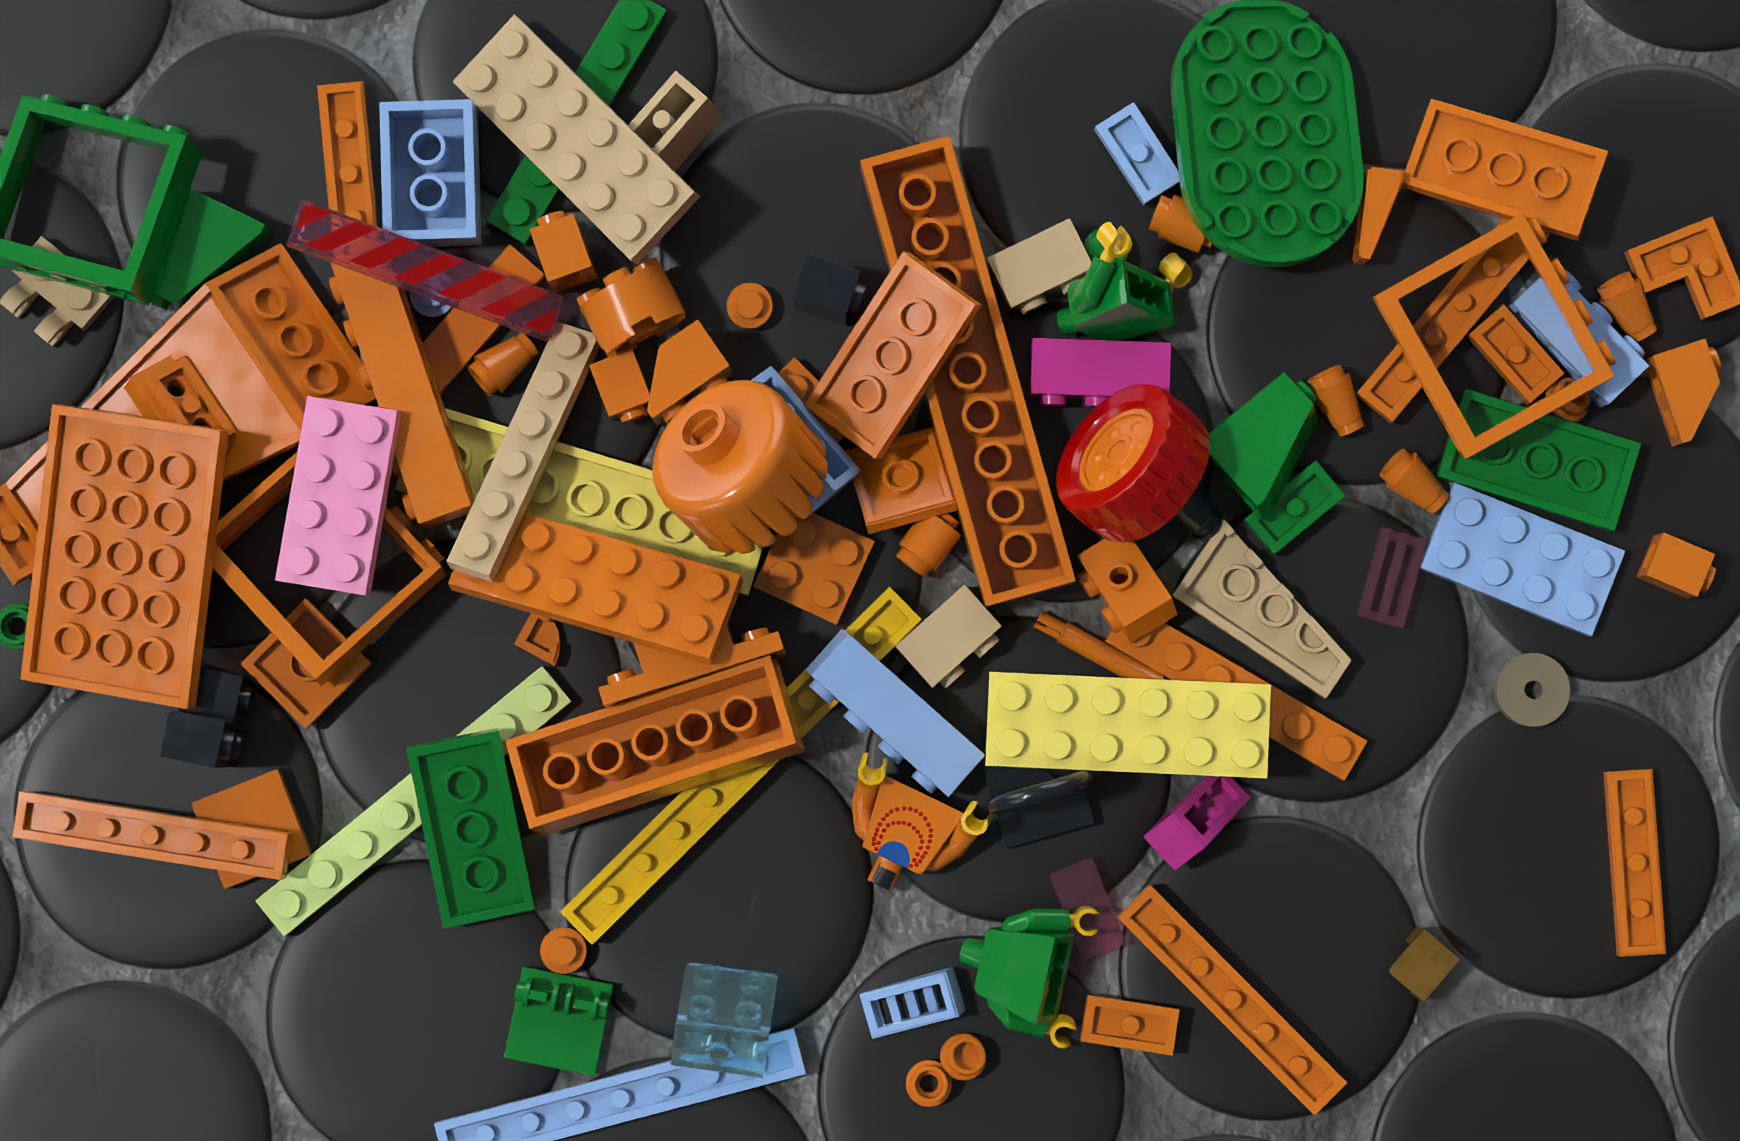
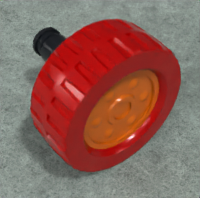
M1138 384L1114 393L1086 416L1071 436L1063 451L1056 476L1058 496L1067 510L1084 525L1106 540L1120 543L1139 540L1157 531L1172 519L1185 531L1191 532L1196 540L1207 541L1219 532L1223 521L1222 513L1216 508H1212L1211 504L1195 491L1205 472L1209 458L1210 444L1207 429L1203 422L1186 405L1161 387L1151 384Z

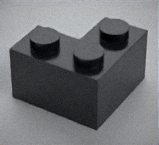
M201 667L196 708H179V711H169L160 756L213 768L231 767L233 759H240L244 747L245 733H241L239 730L243 714H250L254 701L255 688L249 687L251 677Z

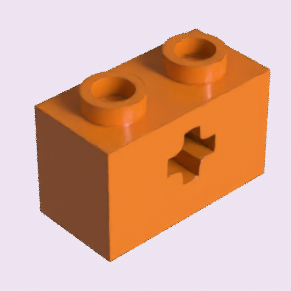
M557 211L537 219L539 226L529 230L547 281L555 293L598 279L581 227L574 214L565 216L563 211Z

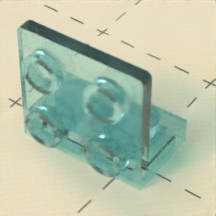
M687 963L675 1024L671 1065L763 1078L778 976L754 970L749 971L711 964Z

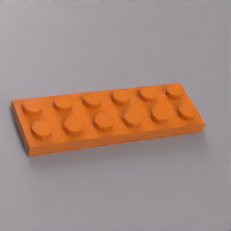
M524 513L493 583L453 570L448 584L451 590L712 665L742 587L743 579L741 574Z

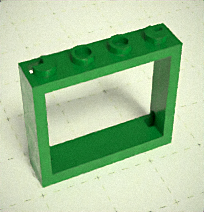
M42 94L41 99L22 95L0 155V267L149 306L203 151L188 138L189 132L173 125H164L163 130L149 127L150 124L147 121L133 115L124 114L122 119L109 117L106 111L92 105L83 104L81 109L69 107L67 102L52 95ZM46 122L167 152L124 271L4 240Z

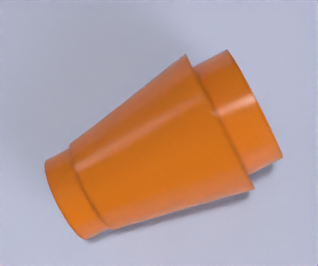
M1630 271L1623 272L1598 287L1597 291L1601 296L1599 303L1636 342L1641 341L1657 330L1640 279H1634Z
M520 332L515 337L513 336L475 355V362L468 366V370L487 395L491 396L496 391L503 393L532 358L538 354V351L531 340L523 332Z
M1341 365L1328 368L1307 381L1311 391L1317 398L1316 405L1334 429L1337 430L1340 437L1348 435L1364 426L1350 373H1344Z
M1405 449L1399 450L1389 459L1380 472V477L1386 481L1385 487L1425 509L1430 514L1437 512L1449 497V493L1443 489V486L1416 452L1410 454Z

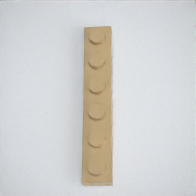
M556 323L447 559L450 569L493 583L589 373V365L593 364L599 351L600 345L592 332L564 323Z

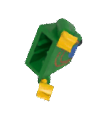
M1111 222L1104 223L1097 231V239L1104 247L1101 256L1095 255L1085 277L1070 283L1067 289L1069 307L1061 309L1057 313V323L1062 333L1070 336L1082 332L1097 340L1121 341L1175 326L1172 304L1175 296L1172 292L1175 288H1182L1190 283L1192 270L1189 265L1176 253L1168 254L1159 265L1160 272L1166 278L1163 280L1124 260L1113 263L1115 258L1122 257L1131 250L1132 241L1123 226H1119L1116 230Z
M1081 906L1074 914H1070L1068 909L1033 908L1007 917L1001 927L988 929L984 942L973 938H967L964 941L960 950L961 964L978 969L974 987L978 995L987 999L988 1007L1007 1029L1042 1038L1045 1034L1050 1035L1052 1043L1058 1048H1066L1071 1044L1068 1037L1059 1036L1055 1033L1060 1027L1077 1029L1072 1017L1065 1014L1058 1015L1075 934L1069 933L1068 930L1069 928H1076L1079 933L1085 936L1096 934L1098 932L1097 928L1085 929L1079 923L1082 915L1086 913L1099 914L1096 909L1091 906Z

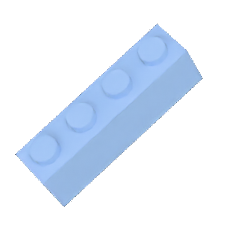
M843 629L838 632L806 669L814 678L809 687L829 704L835 698L849 709L843 717L863 734L869 728L883 739L877 747L897 764L903 758L917 769L911 777L931 794L939 788L949 797L985 756L984 753Z

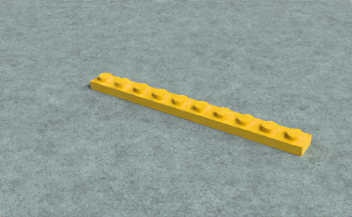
M889 587L845 631L875 658L881 661L922 619ZM806 669L787 687L801 738L839 702L835 698L829 704L810 688L809 685L813 682L814 678ZM779 760L682 791L560 913L593 945Z

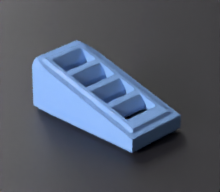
M953 967L859 994L872 1039L959 1017L965 1012L964 1001ZM936 984H940L946 1004L942 1008H940L934 987ZM922 988L928 1012L922 1013L916 989ZM904 993L910 1017H903L897 994ZM886 998L893 1022L885 1024L878 999Z

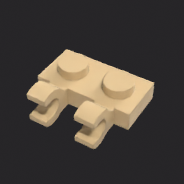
M42 236L32 246L64 255ZM11 270L22 280L3 295L0 299V304L17 318H20L39 294L57 309L44 318L34 332L52 347H55L74 323L83 331H86L114 297Z

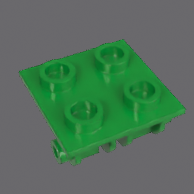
M523 966L520 981L517 982L514 1000L516 1001L504 1058L595 1076L613 984Z

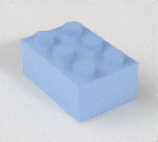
M473 100L379 102L383 241L388 243L400 237L421 245L419 247L482 245L478 108Z

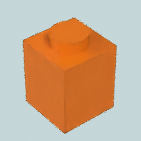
M633 349L589 365L608 416L612 421L620 418L622 424H626L648 415L646 407H648L650 391Z
M1656 534L1652 538L1637 578L1686 599L1698 597L1700 591L1705 593L1714 578L1716 568L1711 566L1715 554L1669 534Z

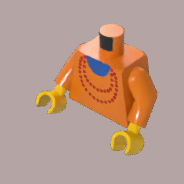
M863 753L858 767L859 777L852 796L851 806L854 832L859 838L864 840L862 847L879 855L868 876V881L892 892L904 867L919 875H922L925 870L937 872L963 856L976 837L983 834L994 817L993 813H990L985 820H979L973 815L972 811L976 807L977 801H972L963 813L886 776L888 759L885 757L880 768L869 767L866 763L869 753Z

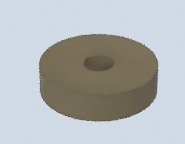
M1539 653L1521 654L1508 660L1498 671L1494 682V698L1501 713L1513 723L1526 727L1543 726L1556 720L1566 709L1570 698V682L1563 667L1553 658ZM1530 681L1535 682L1539 686V694L1534 699L1527 697L1524 691L1525 685Z

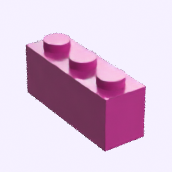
M1032 338L1030 343L1029 398H1039V405L1048 407L1066 406V399L1085 400L1084 407L1096 408L1114 393L1133 385H1156L1170 393L1171 343Z

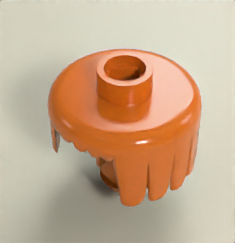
M750 380L724 382L708 388L692 398L670 420L661 434L654 453L652 467L654 487L663 504L705 545L723 553H734L737 551L741 554H746L756 550L751 540L763 547L770 546L776 541L770 529L775 530L781 536H788L798 527V523L795 520L797 516L801 519H806L813 510V504L804 492L808 493L815 500L820 499L824 484L817 475L823 479L827 476L828 463L824 458L826 448L822 441L786 403L783 397L768 385Z

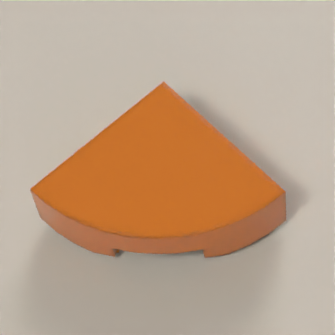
M531 613L514 645L556 666L561 653V636L558 626L553 619Z

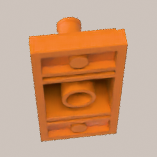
M728 623L712 665L634 643L643 674L637 675L633 669L618 672L608 676V685L598 687L603 705L607 708L767 655H771L777 662L787 659L783 642L778 631L769 633L768 628L764 627L742 634V643L735 644Z

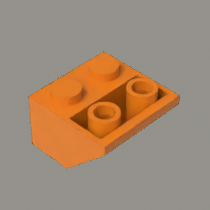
M698 319L659 346L647 412L657 427L664 422L668 425L674 415L692 398L708 388L728 382L727 379L733 375L730 365Z

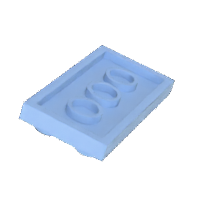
M1455 482L1452 483L1448 491L1449 497L1442 506L1418 569L1585 636H1592L1625 551Z

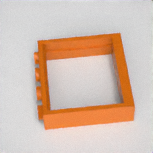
M1523 213L1372 297L1454 445L1464 459L1469 458L1614 377L1610 366L1616 364L1611 351L1602 339L1595 342L1587 328L1588 325L1593 323L1588 310L1580 299L1572 301L1564 285L1570 283L1565 269L1557 258L1552 261L1549 260L1541 246L1547 242L1543 230L1534 217L1527 221ZM1516 234L1589 363L1592 372L1479 435L1474 436L1398 299L1511 235Z
M296 452L218 521L212 568L322 687L443 579L446 574L439 564L444 557L427 538L421 543L415 539L408 531L414 526L413 523L396 505L390 510L385 507L382 527L423 571L323 660L223 552L291 491L297 458Z

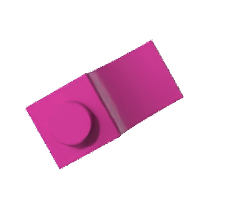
M1205 776L1176 805L1168 810L1143 837L1175 871L1203 850L1251 797L1232 777Z

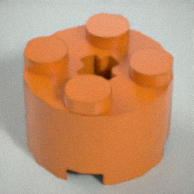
M656 257L635 267L632 274L628 267H623L609 274L603 279L606 285L605 288L602 290L600 288L592 289L576 299L597 342L608 357L629 349L634 350L638 348L636 343L654 334L657 337L661 336L686 317L685 311L682 308L683 305Z

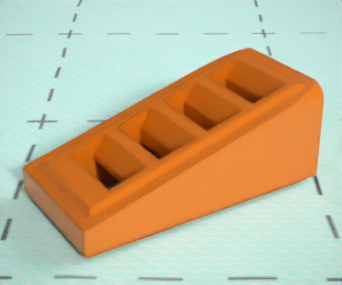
M1371 167L1363 174V194L1358 209L1352 259L1354 264L1364 265L1374 254L1403 183L1405 171Z

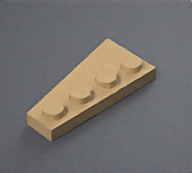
M1225 519L1222 521L1219 532L1208 540L1171 595L1323 699L1328 697L1352 661L1319 623L1294 599L1291 592L1266 568L1253 550L1249 549L1238 537Z

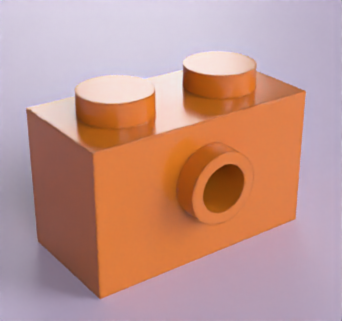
M1103 539L1077 555L1082 568V572L1077 574L1081 585L1090 598L1096 595L1100 597L1106 606L1100 610L1106 623L1114 634L1122 630L1130 644L1178 615L1172 597L1134 541L1120 543Z

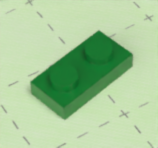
M1314 461L1286 484L1269 518L1262 522L1252 512L1244 519V522L1269 552L1274 555L1345 495L1319 463Z

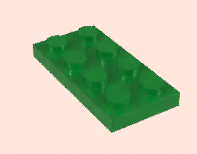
M1468 389L1462 390L1458 403V408L1474 436L1526 408ZM1546 414L1467 459L1461 457L1451 437L1448 435L1436 478L1452 483L1455 482L1480 492L1608 532H1614L1641 443Z
M498 728L406 746L443 929L535 910Z

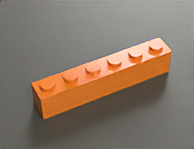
M381 244L331 262L335 276L329 278V284L338 304L344 303L349 320L343 322L344 329L352 347L359 346L364 363L358 364V370L367 390L373 389L378 403L376 407L402 412L392 470L396 477H403L408 493L402 494V501L408 517L411 521L417 519L419 525L430 528L469 514L475 501V495L405 288L401 280L393 278L399 274L395 259L393 258L371 269L349 261L383 245Z

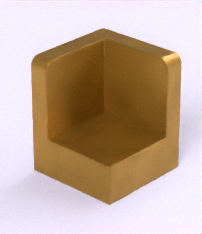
M1417 927L1406 939V942L1410 945L1389 968V973L1409 989L1415 998L1425 1002L1460 959L1425 929Z

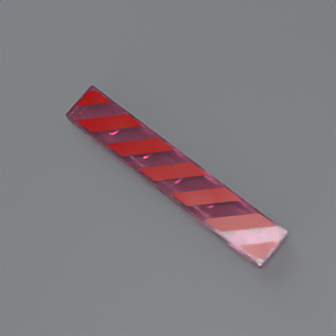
M304 199L299 203L286 245L303 253L546 342L552 338L564 297Z

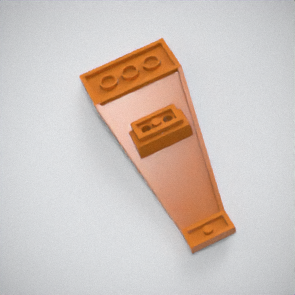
M280 243L206 282L81 408L191 425L202 424L205 427L229 430L223 475L224 482L299 445L307 396L367 406L375 403L377 400L373 389L367 390L362 382L358 370V364L362 363L286 249ZM167 387H178L182 392V396L176 397L171 395ZM48 441L5 484L0 486V567L13 586L27 580L33 574Z

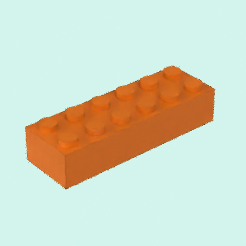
M771 655L505 740L529 829L542 836L805 752L780 664Z

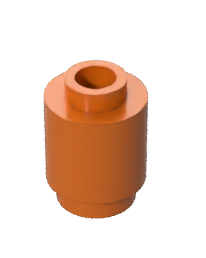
M1161 195L1148 229L1157 232V238L1196 253L1199 252L1202 245L1210 248L1212 243L1193 222L1183 198L1173 195L1171 199Z
M948 513L914 522L900 541L899 545L902 548L896 557L925 578L931 569L934 571L938 569L960 539L961 535L955 530L959 522Z

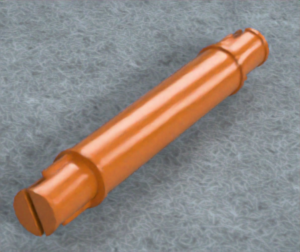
M1043 610L1033 628L1057 639V644L1065 646L1121 678L1168 680L1164 677L1165 674H1160L1131 656L1070 624L1069 621L1064 623Z

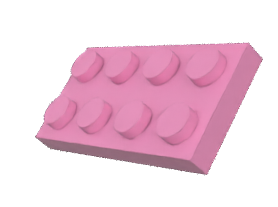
M307 396L276 581L370 596L402 412Z

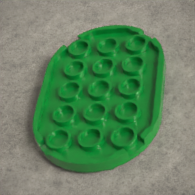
M1238 0L1222 5L1208 13L1183 41L1174 60L1171 73V100L1179 180L1182 197L1188 213L1201 233L1218 249L1242 262L1263 267H1288L1302 264L1316 258L1332 247L1354 220L1361 203L1364 184L1354 82L1346 54L1331 32L1327 34L1317 23L1308 17L1310 13L1279 0Z

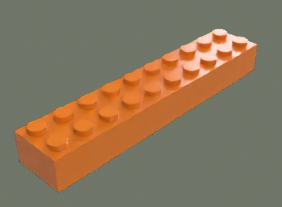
M950 135L860 160V170L889 273L902 252H910L982 305L925 391L924 397L957 503V514L983 606L987 608L1073 584L1076 581Z

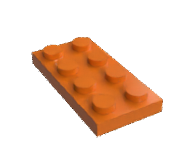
M1431 99L1408 161L1401 187L1506 220H1511L1523 213L1527 221L1534 217L1543 231L1578 241L1606 164L1608 151Z
M902 252L804 406L873 458H882L982 305L910 252Z

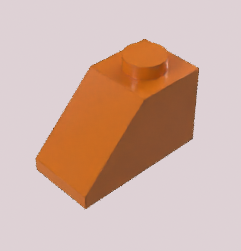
M1706 339L1651 356L1644 360L1649 365L1646 371L1672 447L1692 440L1720 384L1718 374L1722 371L1721 362L1716 350L1713 347L1708 348Z

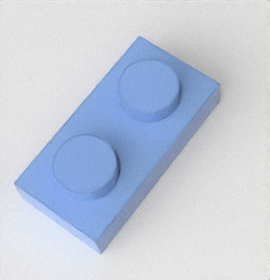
M1134 102L1095 126L1094 131L1143 206L1180 183L1179 171Z

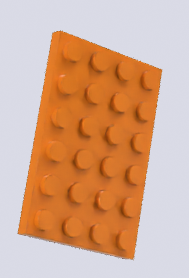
M52 404L20 680L183 709L196 708L229 430Z

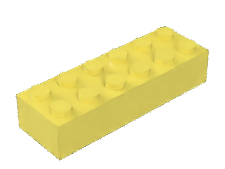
M989 672L985 766L1267 778L1271 684Z

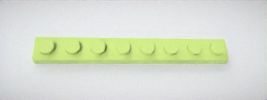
M541 666L457 736L498 728L503 755L506 757L509 753L505 740L539 730L573 701L546 668ZM411 773L288 873L286 879L277 882L255 900L284 937L289 935L422 825Z

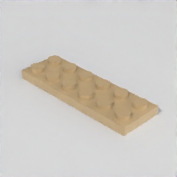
M515 14L453 80V83L469 99H472L475 105L635 264H638L700 198L629 125Z

